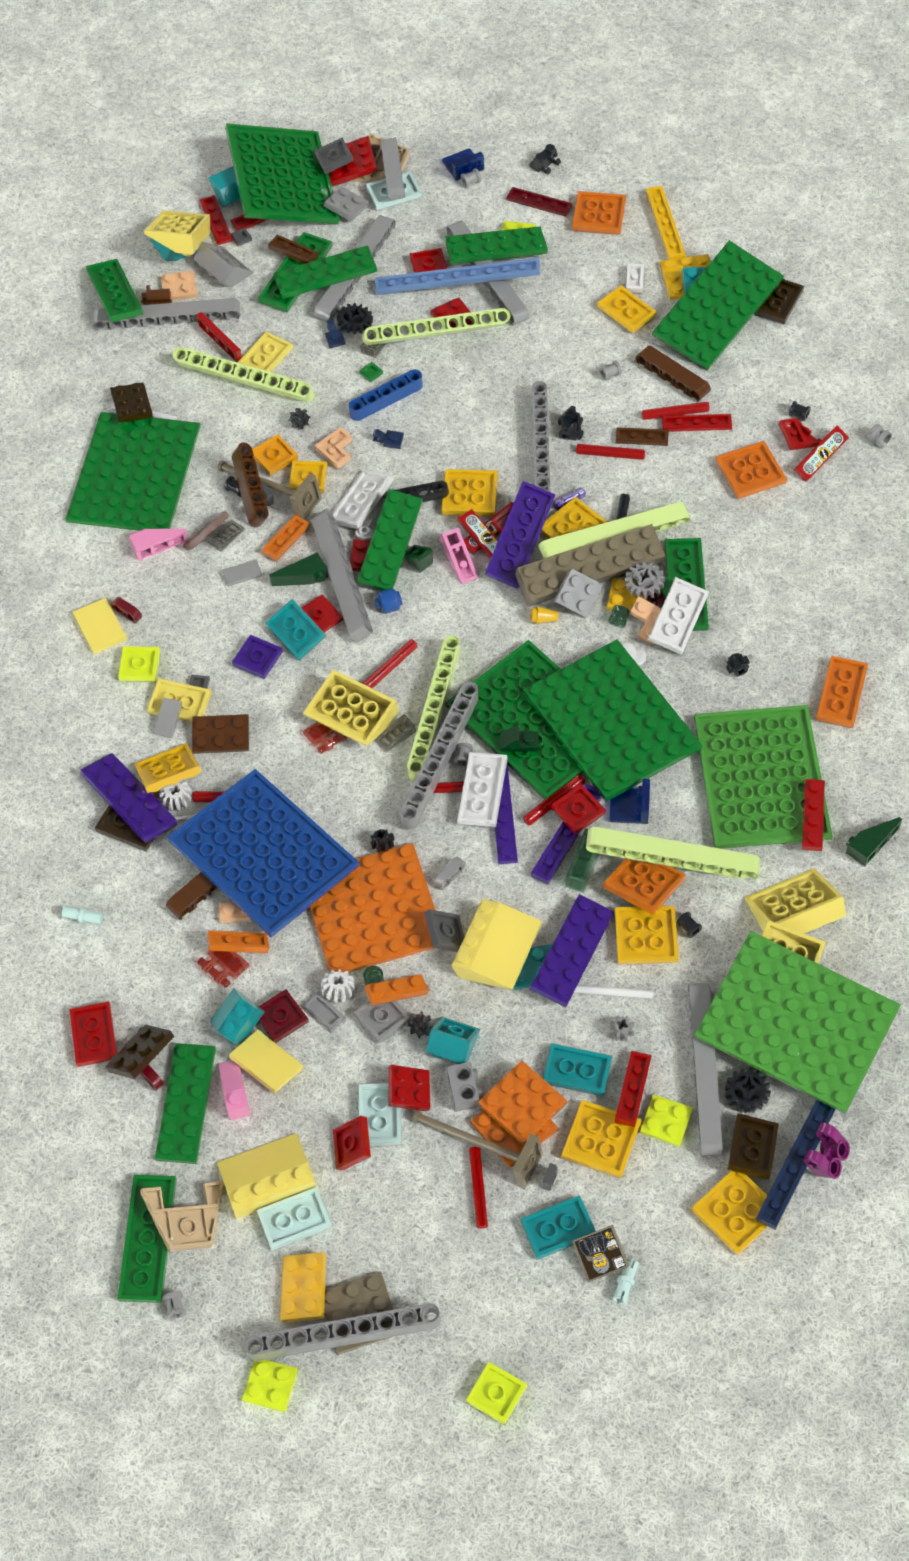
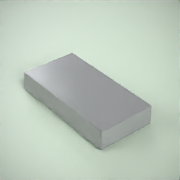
M257 559L222 570L228 587L262 576Z
M163 697L154 734L173 738L183 704L181 701Z
M318 992L303 1005V1008L331 1033L346 1020V1017Z

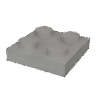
M341 186L325 201L324 207L351 222L368 206L369 201Z
M570 568L553 601L587 618L603 584Z
M368 1001L354 1011V1016L378 1044L406 1025L408 1021H411V1017L397 1001L373 1006Z

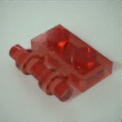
M319 722L314 723L303 731V735L314 747L319 743L322 744L317 748L320 754L325 751L329 752L333 749L334 745L340 741L344 742L347 740V736ZM333 734L336 735V736H334L333 738H331L330 740L327 739L328 737H330V736L333 735Z
M209 951L207 954L212 958L211 960L207 961L201 957L197 961L205 973H209L214 977V981L217 984H221L225 988L231 983L227 979L229 975L236 980L250 967L249 963L238 953L230 951ZM218 964L224 970L219 972L214 967Z

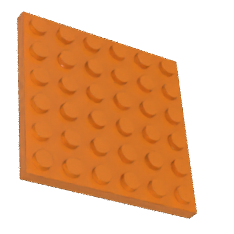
M413 843L388 849V852L381 851L380 853L356 858L360 866L310 906L329 972L331 969L338 972L340 968L342 973L346 971L350 973L434 949L424 913L428 909L435 910Z

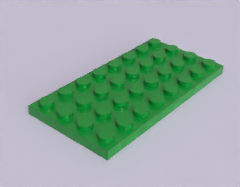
M729 240L652 331V335L699 367L708 371L780 284L784 275Z

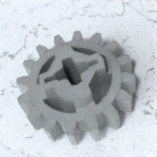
M643 562V566L637 563L636 568L630 567V572H626V590L630 591L632 596L637 594V598L644 596V599H647V596L650 595L651 598H654V593L659 595L660 589H664L665 577L663 576V570L659 571V566L653 567V563H650L649 566L645 562Z

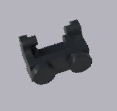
M547 144L541 153L536 154L533 161L529 163V167L537 172L542 171L549 175L551 169L548 166L551 163L557 166L561 164L560 158H557L556 161L554 157L558 156L555 146Z
M570 406L558 419V424L562 428L559 431L560 439L566 438L567 435V439L580 440L584 435V431L581 430L583 417L580 416V413L576 412L575 406Z

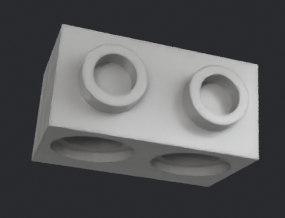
M471 1062L447 1066L455 1112L480 1107L478 1101L483 1096L481 1087L477 1088L475 1082L479 1081L477 1069L472 1068ZM466 1075L468 1078L461 1080L459 1076ZM465 1094L472 1095L469 1099H465L462 1096Z

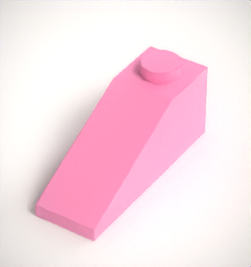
M459 528L442 533L439 537L440 543L461 584L479 578Z
M144 529L129 535L131 546L138 560L188 541L185 529Z
M234 1061L218 1064L230 1120L251 1116L240 1066Z

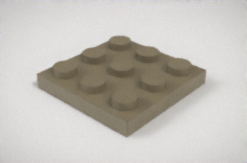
M381 1271L325 1290L324 1311L328 1322L393 1310ZM384 1321L381 1327L389 1328L392 1322ZM363 1325L359 1331L367 1332L370 1326ZM341 1329L337 1335L345 1336L348 1330ZM388 1338L335 1348L337 1354L340 1355Z

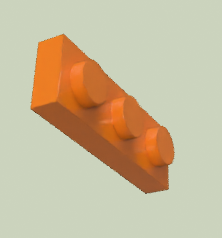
M295 514L262 548V553L277 562L310 527L309 522Z
M208 930L207 933L209 951L268 953L269 950L266 933Z
M422 974L368 984L364 989L371 1006L427 995L429 991Z

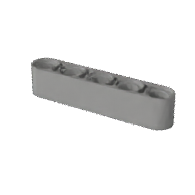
M394 137L380 140L389 200L405 198L397 139Z

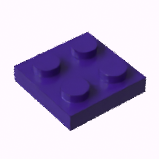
M250 635L233 659L232 665L265 679L283 653V649Z

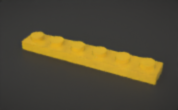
M663 187L646 188V194L668 260L684 258L686 254Z

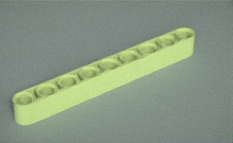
M505 308L372 326L364 331L362 340L366 345H376L500 327L509 321L510 313ZM498 314H502L505 317V321L499 320ZM482 316L487 317L489 323H484L481 319ZM465 319H470L472 325H467ZM449 321H454L456 328L450 327ZM437 323L440 326V330H435L432 324ZM416 326H422L424 332H418ZM400 328H405L407 335L401 334ZM388 330L391 333V337H385L383 331ZM366 333H373L374 339H368Z
M177 347L173 351V358L176 362L186 368L304 402L312 401L315 397L311 386L300 380L184 347ZM216 363L213 368H210L212 364ZM231 368L229 372L225 373L226 369ZM246 372V375L241 377V374ZM258 377H262L260 381H256ZM274 381H277L276 385L271 386ZM293 385L291 390H287L289 386ZM309 390L307 394L302 395L303 391Z
M677 502L542 541L538 547L545 559L653 524L655 532L678 526L682 522L687 523L690 520V516L685 504Z
M454 635L447 636L443 641L407 768L409 779L415 781L438 733L445 702L448 698L460 656V640Z
M591 827L588 829L586 849L589 852L745 879V877H751L755 880L759 877L760 858L753 854L601 827Z

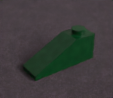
M317 552L269 574L270 583L272 586L321 583L328 577L327 566Z
M902 818L892 819L862 830L855 837L851 836L846 843V854L863 866H866L900 829Z

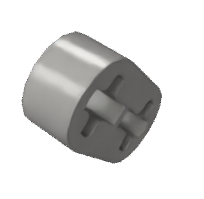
M458 856L452 859L437 875L434 882L435 885L444 890L465 868L466 862Z

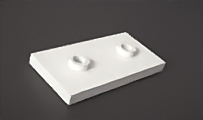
M363 470L332 514L336 524L359 530L393 482L392 475Z
M675 577L648 640L682 655L709 591Z
M469 752L457 818L458 824L496 827L508 759L507 755Z

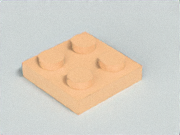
M194 270L161 275L163 289L170 288L172 301L197 297Z

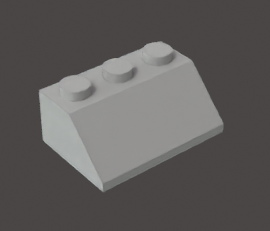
M201 242L193 258L198 262L200 268L207 270L208 275L218 279V283L224 287H233L254 273L224 247L206 242Z

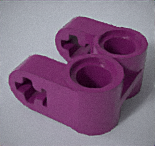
M820 1123L816 1135L821 1140L820 1152L808 1150L804 1163L815 1176L837 1179L842 1171L841 1161L846 1160L849 1156L850 1145L834 1126L828 1123Z

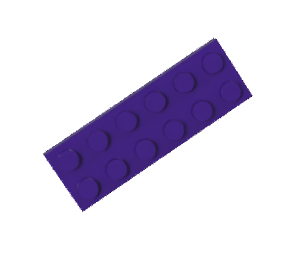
M522 481L484 575L518 589L519 583L515 576L517 568L529 563L555 494Z
M113 753L80 769L81 776L145 843L177 826V819L151 792L147 793L144 785Z
M579 894L529 990L566 1008L615 911Z

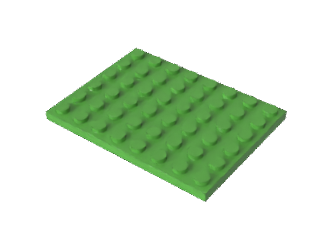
M808 705L695 714L697 739L702 744V749L699 752L714 847L723 849L802 842L805 779L822 780ZM824 793L823 840H832L833 835Z
M750 931L694 1037L846 1114L901 1004Z

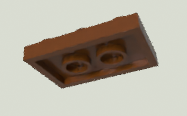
M249 714L192 717L193 754L249 751Z

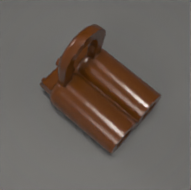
M147 285L146 292L141 293V303L143 305L172 303L170 288L151 290L150 285Z

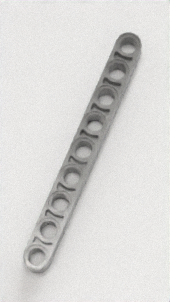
M379 215L357 248L368 245L374 259L377 251H380L384 245L385 239L387 240L390 236L391 230L395 229L396 221ZM361 277L331 285L317 304L315 317L325 321L335 317L339 307L344 304L347 295L351 294L355 288L353 286L359 282Z
M462 220L446 227L447 234L450 236L471 234V231ZM485 260L468 263L470 266L491 264L493 261ZM506 279L482 282L486 288H489L492 297L497 299L500 308H505L509 311V320H512L513 325L529 319L527 308Z
M235 298L140 305L143 315L123 319L119 322H110L105 309H96L93 312V329L98 331V329L113 330L115 328L125 329L134 326L173 325L183 322L197 323V314L200 312L211 321L219 319L220 321L230 320L231 318L239 319L240 302Z
M536 381L532 385L534 485L551 492L547 384L543 381Z
M326 508L314 516L311 521L351 638L358 643L372 634L373 629L335 518L330 510Z
M465 682L461 686L400 809L401 824L406 829H413L418 825L478 702V688L473 682Z
M689 983L690 1021L693 1032L692 1048H694L695 1087H697L696 1103L698 1106V1126H700V1155H722L723 1147L715 1047L694 1037L711 1005L710 984Z
M428 1303L257 1334L245 1340L244 1349L250 1360L263 1361L433 1330L441 1322L440 1311L435 1304ZM428 1313L436 1315L433 1320L425 1319ZM406 1317L414 1318L411 1324L403 1323ZM384 1321L392 1322L389 1328L381 1327ZM363 1325L370 1326L367 1332L359 1331ZM341 1329L348 1330L345 1336L337 1335ZM319 1333L327 1334L323 1340L315 1339ZM297 1337L305 1338L301 1344L293 1343ZM275 1341H282V1345L279 1348L272 1347ZM253 1345H260V1349L257 1352H250V1348Z

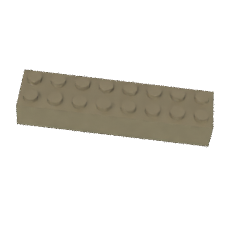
M653 524L518 567L515 576L526 604L530 607L554 599L570 568L599 583L612 580V578L626 575V572H630V567L636 568L637 563L640 566H643V562L647 566L650 563H653V566L660 564L665 558V553Z

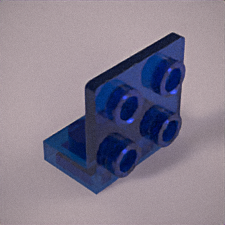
M470 148L442 158L443 164L456 181L461 179V174L470 173L475 168L479 172L484 170L483 153L478 152L474 154Z
M642 779V786L631 788L610 800V822L648 824L650 779Z

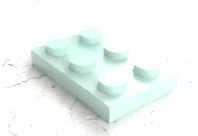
M411 171L402 173L405 198L389 200L386 178L366 184V190L377 210L422 197V192Z
M388 1083L359 1084V1116L367 1117L370 1146L402 1144L401 1108L389 1106Z
M317 1187L257 1210L271 1251L332 1228Z

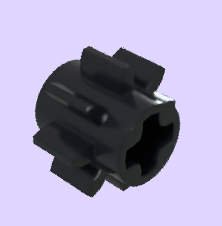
M295 408V412H290V419L288 421L292 423V428L304 429L303 425H309L308 421L311 416H308L306 409Z
M735 653L728 658L726 668L729 674L734 673L736 676H742L747 673L750 661L747 655L743 656L740 653Z
M379 829L371 835L372 841L370 843L372 849H377L378 853L381 851L388 852V849L394 847L393 841L395 839L393 833H388L387 829Z
M423 1011L417 1015L412 1014V1021H408V1026L412 1027L410 1034L415 1033L418 1035V1038L423 1035L429 1036L428 1030L433 1028V1023H429L431 1016L428 1015L426 1017L423 1015Z

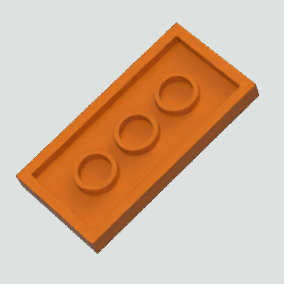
M831 655L816 716L817 721L849 728L854 727L868 663Z

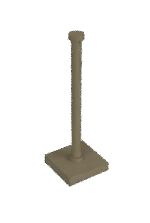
M223 460L219 462V471L224 470L236 475L233 466L228 465ZM309 473L297 490L260 477L261 484L265 482L268 488L291 496L290 499L295 514L304 520L322 499L316 475Z
M416 1110L412 1117V1122L423 1123L516 1161L512 1171L517 1186L524 1190L543 1155L539 1136L532 1133L519 1154L425 1116L419 1110Z

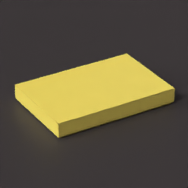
M266 331L237 363L271 372L293 348V344Z
M106 598L72 612L93 654L127 640Z
M158 678L147 713L159 715L164 697L181 701L183 704L178 719L192 722V717L204 716L212 691L206 688Z
M259 1030L255 1031L229 1055L231 1060L274 1094L303 1069V1065Z

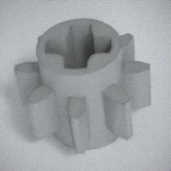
M617 1015L615 1022L610 1021V1035L615 1034L616 1041L624 1039L627 1042L628 1035L634 1036V1030L632 1029L634 1028V1022H629L628 1016L620 1017Z

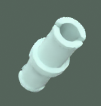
M64 905L62 909L63 918L75 919L80 923L85 921L101 925L104 913L90 911L85 907L80 909Z
M627 1258L630 1266L624 1268L622 1274L618 1276V1286L613 1296V1301L617 1302L620 1299L618 1304L622 1305L626 1304L630 1288L634 1286L635 1281L633 1279L639 1266L636 1260L632 1264L633 1259Z

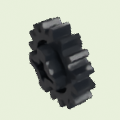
M348 303L347 307L341 306V310H338L336 321L338 326H341V330L347 329V333L353 331V334L359 331L362 334V330L365 331L368 327H372V311H368V307L362 308V304L356 306V303L351 306Z
M741 1068L740 1074L734 1071L732 1077H728V1084L725 1085V1091L728 1092H726L725 1097L727 1099L731 1098L729 1101L730 1106L736 1104V1111L743 1108L744 1113H747L748 1109L755 1113L756 1107L762 1110L763 1104L768 1103L769 1099L767 1097H770L771 1091L768 1090L770 1083H764L766 1076L760 1077L759 1070L752 1073V1068H749L748 1072ZM747 1084H749L750 1089L748 1096L746 1092Z

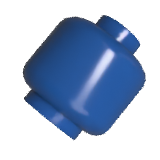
M394 588L379 591L377 599H374L377 610L381 609L384 614L398 611L400 605H402L401 595Z

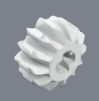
M182 780L175 785H168L160 789V801H162L165 808L169 807L171 811L175 807L180 811L181 805L187 808V802L192 800V790L188 783L182 782Z
M340 968L338 972L331 969L330 974L325 973L321 981L322 995L326 996L328 1001L334 999L335 1004L338 1000L345 1002L346 998L351 999L352 992L355 990L353 976H349L348 971L342 973Z

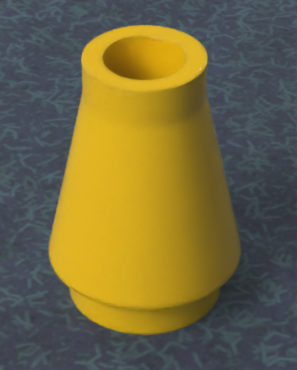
M540 606L532 607L531 622H535V624L557 622L558 611Z

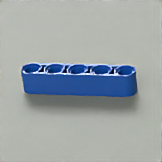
M417 369L410 370L349 402L350 418L354 421H360L419 391L423 387L421 371Z

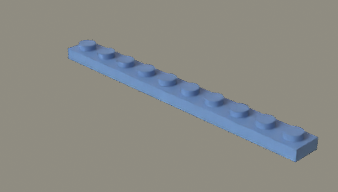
M539 258L376 277L375 291L377 295L537 276L540 275Z

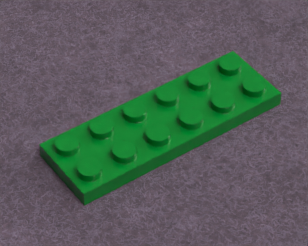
M541 226L445 236L444 238L451 264L541 255L548 252Z
M305 232L302 233L296 242L317 251L318 257L315 260L325 258L333 246L332 241ZM286 257L276 272L302 265V263ZM273 275L259 295L258 303L288 313L299 295L282 299Z
M367 245L274 272L273 274L282 299H286L377 272V267Z
M118 259L86 266L87 273L110 322H119L123 319L143 315L140 303Z
M391 489L388 490L357 584L380 591L394 588L423 503L422 498Z
M701 538L665 539L667 577L672 575L674 579L677 577L706 590ZM707 600L692 631H705L709 629Z
M175 1043L155 1154L156 1161L197 1164L216 1046Z
M133 1176L117 1298L119 1302L162 1303L168 1249L140 1191L142 1188L161 1187L164 1208H173L177 1182L176 1176Z

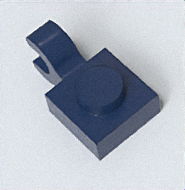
M333 319L327 320L329 332L325 333V338L329 349L346 345L341 329L336 330Z
M374 429L373 441L383 443V447L401 449L404 433L387 430L385 434L379 429Z

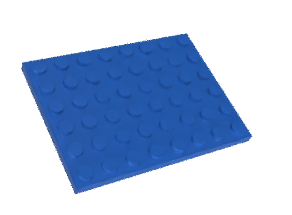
M256 769L167 836L168 841L270 938L360 866L359 861Z

